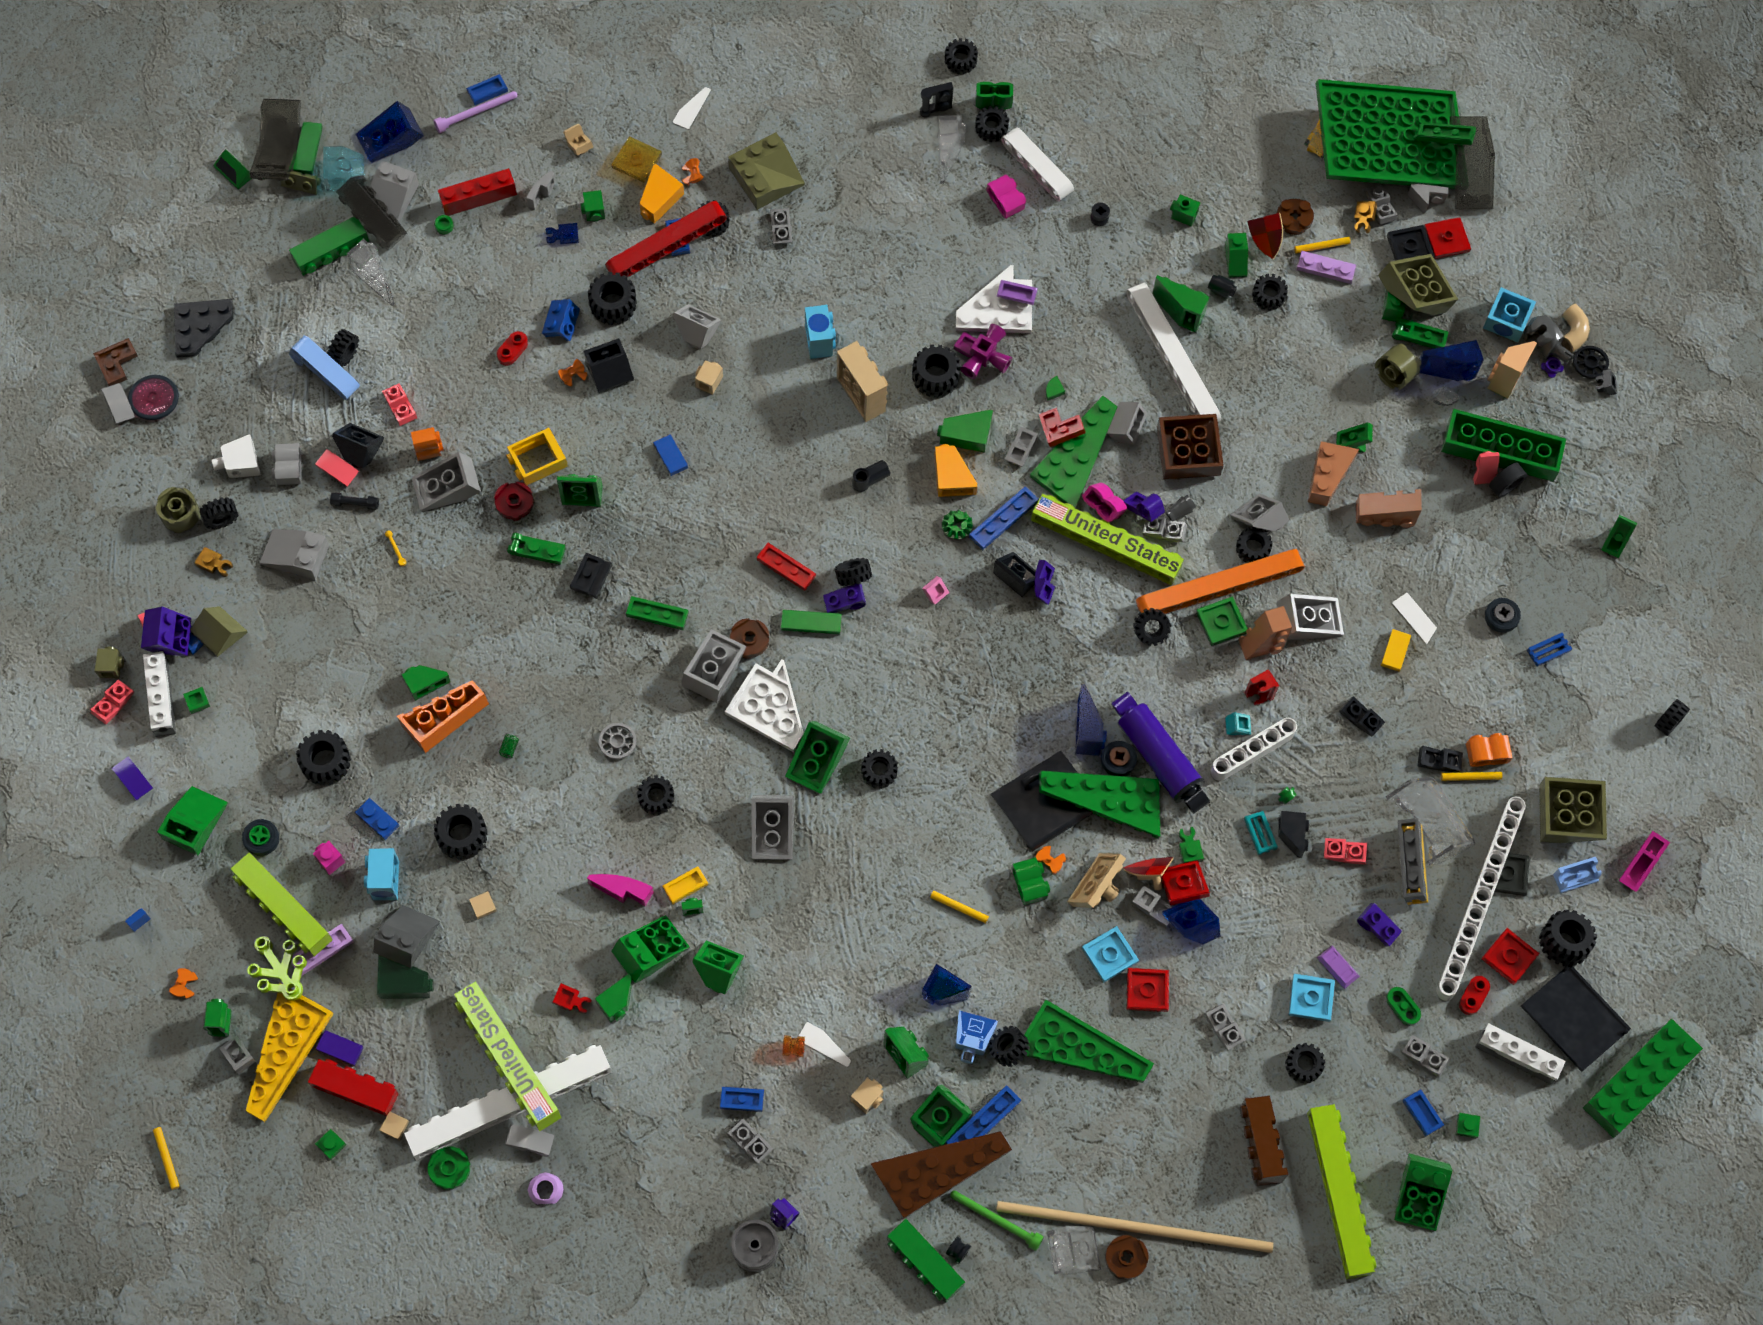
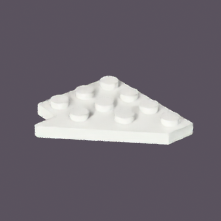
M1010 265L956 311V331L987 332L990 324H996L1003 328L1006 333H1031L1032 305L997 297L1001 280L1031 287L1032 280L1013 279L1014 265Z
M781 659L774 672L755 664L726 708L725 715L794 753L804 732L785 662Z

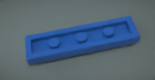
M1025 486L970 533L969 538L984 550L1034 507L1039 499Z
M1006 1085L946 1142V1145L987 1135L1021 1102V1099Z

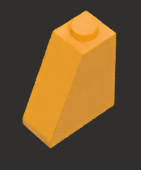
M656 163L652 167L640 201L641 216L645 220L652 221L654 224L684 195L683 184Z
M947 444L935 447L934 456L938 497L977 495V482L956 447Z

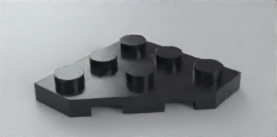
M232 299L174 304L176 357L197 356L202 351L201 348L207 342L210 343L220 333V329L226 323L229 324L234 319Z

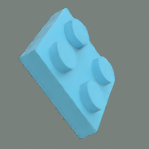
M1117 926L1082 946L1083 952L1103 983L1139 962V959Z
M1293 974L1289 1016L1330 1022L1335 980Z

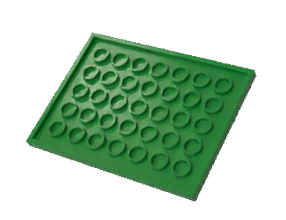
M1322 79L1316 81L1326 179L1407 186L1423 184L1457 190H1466L1468 188L1463 144L1417 141V133L1421 122L1460 125L1456 91Z

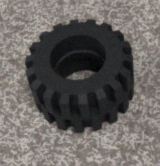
M608 272V275L603 273L600 275V278L596 277L594 283H591L590 289H588V300L592 315L594 314L597 320L601 319V322L604 324L606 322L609 325H613V322L621 324L622 320L626 322L628 316H633V311L636 310L637 304L635 287L632 281L628 280L625 275L621 277L620 273L617 272L615 275L612 272ZM610 294H617L622 297L615 303L603 301L604 297Z
M939 344L938 347H934V345H930V348L924 347L922 352L919 351L917 353V357H914L912 380L915 382V387L919 388V392L922 394L926 392V396L929 397L931 394L934 397H938L941 394L943 397L946 396L947 392H953V388H956L958 385L961 368L959 357H956V353L954 351L950 352V348L947 346L942 348V345ZM932 366H939L946 373L934 376L926 370Z
M318 730L317 734L313 731L310 733L311 736L309 738L305 736L303 738L304 743H299L298 745L300 750L296 751L297 763L308 780L311 779L314 784L319 782L320 785L324 786L325 782L331 785L334 784V780L340 781V776L347 774L346 769L350 768L349 761H351L350 752L344 740L337 733L332 734L330 730H327L326 733L323 730ZM330 750L335 753L333 759L328 764L316 765L313 763L315 755L320 751Z
M456 804L455 808L448 806V811L442 810L440 812L441 817L437 816V824H434V835L439 848H441L444 854L447 853L450 858L456 856L457 860H462L463 856L469 859L471 854L476 856L478 854L477 850L482 851L484 848L483 843L487 842L486 835H488L481 813L477 812V809L474 807L470 809L467 804H464V807ZM458 824H468L472 827L470 835L462 840L452 839L449 837L451 829Z
M1564 910L1563 912H1556L1555 915L1553 914L1549 918L1539 935V939H1541L1539 944L1543 947L1542 952L1548 954L1547 958L1549 960L1553 959L1555 964L1559 965V963H1562L1565 967L1570 964L1572 967L1576 966L1577 963L1581 964L1587 958L1596 944L1597 934L1594 933L1596 931L1595 927L1590 925L1592 922L1584 918L1585 915H1579L1574 910L1572 912ZM1560 933L1570 935L1576 944L1564 940Z

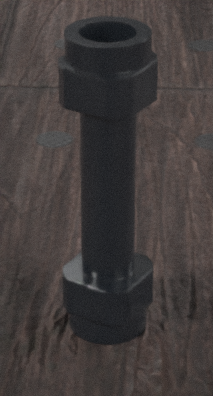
M331 493L330 504L335 506H341L342 504L367 506V509L374 510L378 509L379 498L374 496H368V498L342 496V493Z

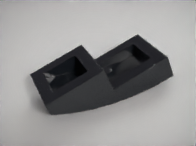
M1421 746L1419 748L1418 767L1446 772H1461L1463 752L1447 748L1438 750Z

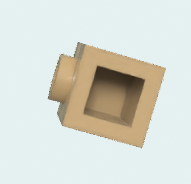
M705 360L704 364L698 367L695 374L696 388L713 395L723 378V368L716 362Z
M867 1077L851 1095V1102L867 1114L873 1107L876 1109L884 1100L882 1098V1085L875 1079L871 1081Z

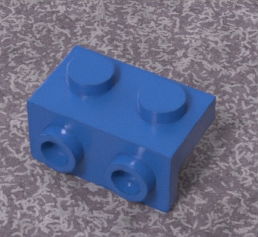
M570 299L551 301L542 334L545 337L562 336L566 341H571L580 308Z

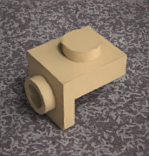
M576 124L563 132L568 147L577 156L593 148L591 140L583 133L580 124Z

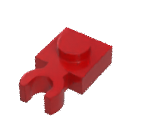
M560 983L552 1003L569 1011L575 1006L580 1013L586 1014L587 1010L582 1008L581 1003L587 1002L590 1004L592 1000L588 997L579 998L578 994L580 991Z

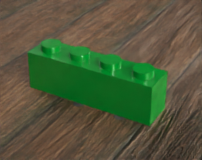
M355 215L289 249L292 260L302 276L313 273L323 265L330 264L341 256H346L356 248L363 247L369 242V238L363 225Z
M907 1219L887 1236V1246L895 1254L899 1252L903 1257L902 1262L909 1269L913 1267L918 1273L916 1275L922 1284H928L933 1289L931 1293L937 1300H943L946 1303L965 1285V1281Z

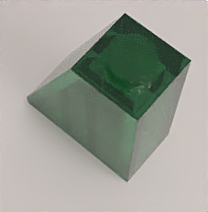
M378 955L377 995L380 999L430 998V992L434 991V979L430 978L428 972L414 966L408 968Z

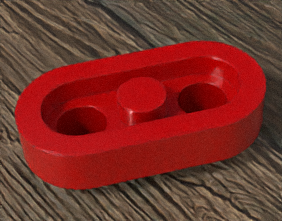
M517 331L513 332L497 350V358L500 364L509 366L518 359L528 346L526 334Z
M1475 976L1467 985L1459 1001V1008L1464 1014L1474 1015L1483 1004L1490 990V983L1485 977ZM1477 983H1481L1483 988H1478ZM1468 1000H1472L1474 1006H1470Z

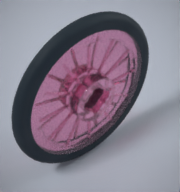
M149 375L139 379L131 387L128 394V402L133 413L145 420H159L168 416L175 409L179 400L178 389L174 382L162 375Z

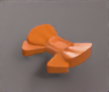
M698 158L688 160L682 167L683 171H690L691 175L682 180L686 185L697 183L703 179L698 167L700 163Z
M576 359L570 367L560 369L558 375L565 385L571 387L573 375L577 374L585 381L587 372H584L585 368L582 362Z
M1045 846L1036 854L1037 861L1046 864L1053 875L1057 874L1063 863L1066 862L1065 854L1062 853L1054 859L1050 856L1051 846Z
M179 968L175 985L169 991L175 997L182 998L185 996L188 999L194 996V992L185 987L188 981H197L198 977L188 969Z

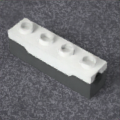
M163 651L143 654L151 730L156 737L176 734L168 659Z
M1489 1023L1483 1029L1475 1048L1550 1085L1558 1080L1566 1062Z

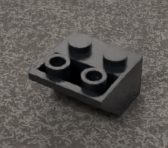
M619 338L583 351L585 363L598 393L634 381L627 355Z

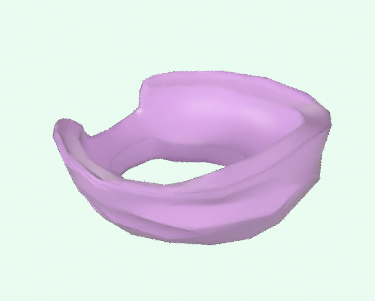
M546 1172L533 1177L528 1187L529 1197L537 1205L557 1203L562 1197L564 1190L561 1180L557 1176ZM546 1180L552 1183L553 1192L549 1199L544 1200L540 1199L537 1193V1185L541 1181Z

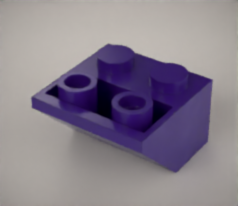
M162 606L145 610L141 648L153 653L163 651L165 655L187 656L191 617Z

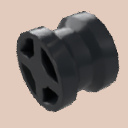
M1105 203L1094 204L1090 216L1091 222L1094 225H1106L1110 214L1108 205Z
M957 1236L945 1254L953 1256L956 1262L960 1264L972 1246L964 1244L961 1238Z

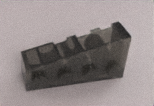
M363 175L351 177L336 191L339 195V200L344 205L350 207L352 215L363 222L364 229L377 238L376 242L381 248L386 250L393 248L408 233L393 214L387 213L388 208L385 203L376 199V191L373 187H369L364 183L367 180Z

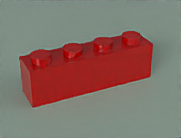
M509 168L438 190L444 214L447 216L517 195L515 182Z
M318 1059L308 1080L311 1087L386 1117L389 1111L391 1112L398 1097V1092L394 1089L395 1086L386 1081H383V1084L376 1082V1078L371 1075L364 1074L361 1076L356 1074L357 1071L353 1068L345 1066L343 1069L330 1059H325V1061Z

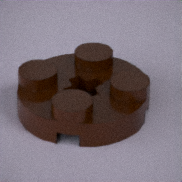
M1283 200L1277 210V213L1281 214L1283 229L1288 234H1302L1313 223L1314 212L1311 204L1306 200ZM1297 214L1299 217H1297V219L1295 220L1293 216L1290 215Z
M746 618L734 624L731 629L730 639L745 645L746 649L742 657L750 659L751 657L761 655L769 645V631L761 621ZM747 634L755 636L752 642L745 641Z
M1122 1235L1112 1240L1106 1249L1105 1262L1109 1271L1116 1278L1125 1280L1140 1276L1147 1267L1149 1259L1145 1244L1129 1235ZM1123 1252L1132 1255L1133 1258L1130 1259V1263L1122 1261Z

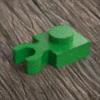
M1190 827L1189 836L1183 833V829L1179 831V837L1184 841L1179 844L1183 863L1197 860L1201 862L1204 860L1200 840L1193 839L1195 835L1193 827Z

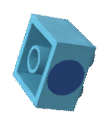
M1501 287L1483 329L1518 343L1536 301Z
M828 305L805 307V330L810 359L833 356V349H836V333L832 324L833 314L828 311Z
M394 848L369 849V855L365 856V868H368V875L364 876V888H367V894H370L372 900H398L399 859Z

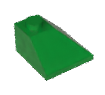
M706 940L692 962L706 987L714 992L726 994L733 983L744 955Z

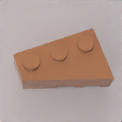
M1320 442L1308 497L1309 503L1323 506L1328 505L1348 469L1354 462L1359 449Z
M1284 606L1265 611L1254 622L1255 627L1253 629L1248 628L1246 630L1247 635L1241 636L1238 639L1246 660L1269 653L1275 655L1283 650L1292 629Z

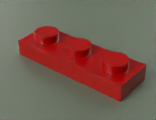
M767 543L757 556V561L804 591L816 577L815 572L770 543Z

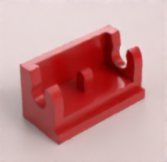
M1268 669L1249 680L1244 694L1247 698L1258 694L1260 699L1256 700L1254 705H1260L1274 699L1279 684Z

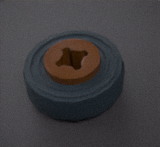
M1124 741L1109 743L1101 754V764L1104 770L1113 776L1128 775L1134 770L1137 763L1135 749Z

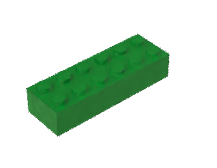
M1453 409L1448 420L1441 452L1477 461L1479 454L1483 452H1499V468L1505 469L1513 463H1518L1527 475L1554 482L1560 471L1566 438Z
M1671 1018L1588 1101L1583 1109L1613 1138L1616 1137L1703 1048Z

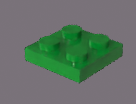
M1233 596L1196 610V614L1211 646L1247 634L1246 630L1248 628Z

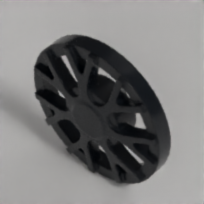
M1584 346L1575 353L1573 366L1581 376L1595 379L1598 376H1603V370H1608L1609 358L1602 349L1596 346ZM1588 350L1589 355L1586 356L1584 351ZM1595 352H1598V353H1600L1601 355H1600L1599 357H1597L1596 355H1593V354H1594ZM1577 356L1583 358L1584 360H1583V361L1577 360ZM1599 361H1605V365H1599ZM1583 365L1585 368L1581 370L1578 366ZM1599 368L1602 372L1598 373L1595 369ZM1587 370H1592V375L1587 374Z

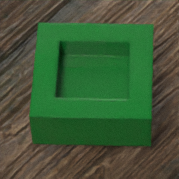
M203 687L183 694L191 714L210 707Z
M689 898L685 902H681L683 916L704 913L702 899Z
M1459 1113L1456 1135L1478 1138L1480 1116Z
M332 1129L315 1143L330 1160L346 1146V1143Z

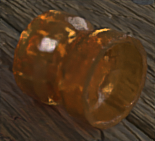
M784 1035L782 1056L796 1055L797 1057H804L805 1036L792 1038L791 1035Z

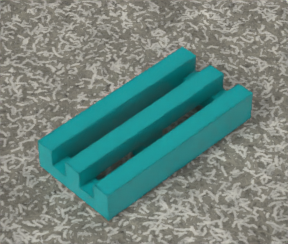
M1264 811L1245 816L1244 821L1257 854L1261 855L1264 852H1270V850H1277L1278 846ZM1257 817H1260L1271 844L1270 846L1266 842ZM1251 819H1252L1253 822H1254V825H1255V827H1256V830H1257V832H1258V835H1259V837H1260V840H1261L1262 845H1263L1264 848H1261V845H1260V843H1259V840H1258V838H1257V835H1256L1255 830H1254V828H1253V825H1252V823H1251Z

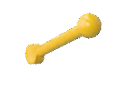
M388 530L385 532V536L389 538L399 559L398 563L403 567L406 565V560L402 558L395 544L392 531Z

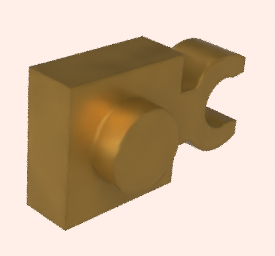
M1357 201L1354 217L1358 221L1355 224L1357 233H1360V229L1365 226L1366 233L1370 232L1369 221H1374L1377 209L1375 201Z
M206 547L203 548L195 561L197 567L212 574L217 569L225 577L228 574L223 568L225 566L233 567L229 560H222L221 554Z

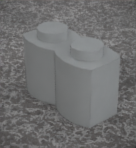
M276 444L275 450H272V461L275 462V468H272V479L276 480L277 485L301 484L302 450L300 444Z

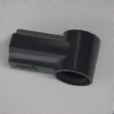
M880 460L866 468L856 469L852 479L853 489L858 492H864L870 485L890 476V470L886 462ZM862 478L865 481L862 482L858 481L857 479Z

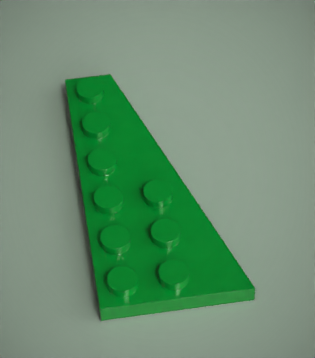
M1102 396L1081 418L1086 433L1057 444L1031 472L1030 478L1064 504L1069 503L1076 509L1118 406Z

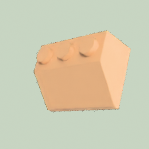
M1532 341L1507 348L1505 354L1501 352L1488 378L1490 384L1487 389L1508 399L1537 342Z

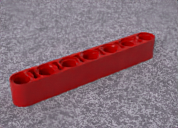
M712 201L612 257L606 262L605 266L608 272H612L613 275L617 272L620 273L621 277L625 275L628 278L726 221L727 216L719 203Z

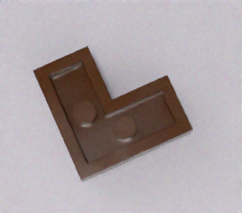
M129 338L93 353L109 386L128 380L120 364L138 357Z

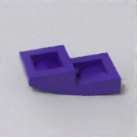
M1039 560L1035 574V595L1043 603L1049 605L1055 586L1050 583L1055 568L1046 560Z
M129 756L111 768L135 800H138L153 789Z

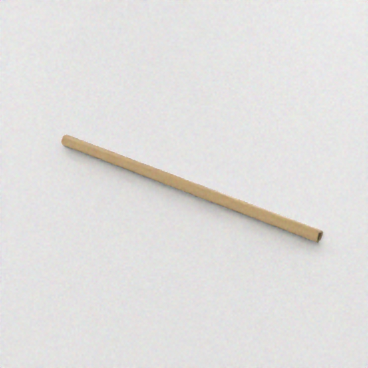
M997 1202L996 1212L1272 1253L1273 1242L1016 1203Z

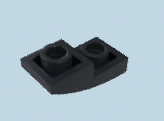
M1354 696L1339 710L1346 719L1371 737L1385 723L1371 708L1367 709Z

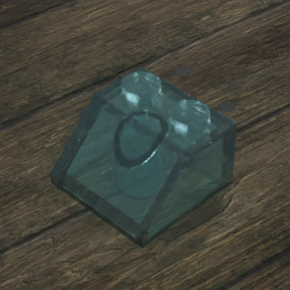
M344 146L323 147V180L326 190L364 189V155Z

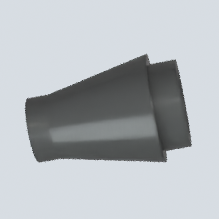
M1188 495L1181 496L1166 514L1171 521H1174L1192 513L1196 506Z

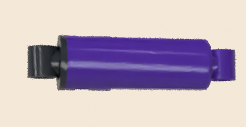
M1128 691L1113 701L1111 704L1121 717L1118 720L1119 727L1155 773V776L1169 792L1175 803L1184 801L1193 814L1209 804V798L1201 789L1205 783L1204 779L1195 770L1191 762L1182 753L1145 703L1137 704Z

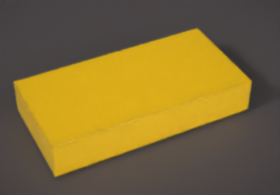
M1392 629L1381 666L1400 672L1411 639L1410 634Z
M697 866L662 887L673 905L708 886V882Z

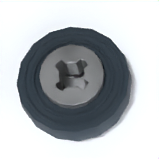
M1508 598L1494 599L1485 610L1487 625L1499 633L1512 631L1517 627L1521 619V611L1518 605Z

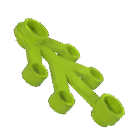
M265 936L257 938L254 944L255 949L259 954L265 955L273 969L260 968L254 963L248 966V974L252 978L268 977L281 979L283 983L271 984L267 979H261L257 983V988L262 993H282L288 1000L299 999L303 993L300 978L303 968L307 964L303 955H296L293 958L292 962L295 969L292 978L290 979L288 976L292 956L297 950V945L293 940H286L283 943L285 952L280 964L272 951L273 944L270 939ZM303 960L301 964H297V962ZM257 968L255 973H251L253 969ZM267 983L265 988H261L263 984Z

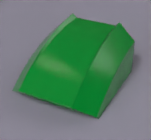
M941 1084L934 1089L910 1120L913 1128L932 1146L939 1147L943 1146L973 1112L950 1089Z

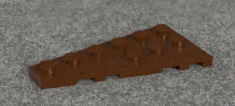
M1001 1131L870 1164L905 1219L1011 1152L1012 1149Z

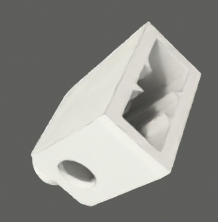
M246 435L222 445L221 452L223 457L212 459L214 470L225 468L229 478L261 475L251 435Z

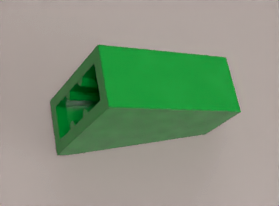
M993 410L944 418L943 425H939L937 436L940 437V444L985 453Z

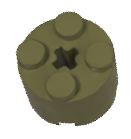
M1400 343L1390 348L1376 361L1375 369L1378 368L1380 372L1378 376L1385 385L1392 389L1397 387L1399 388L1398 390H1401L1419 374L1421 360L1414 356L1404 344Z
M170 487L158 496L156 511L167 529L175 533H182L191 529L200 520L199 506L188 489Z

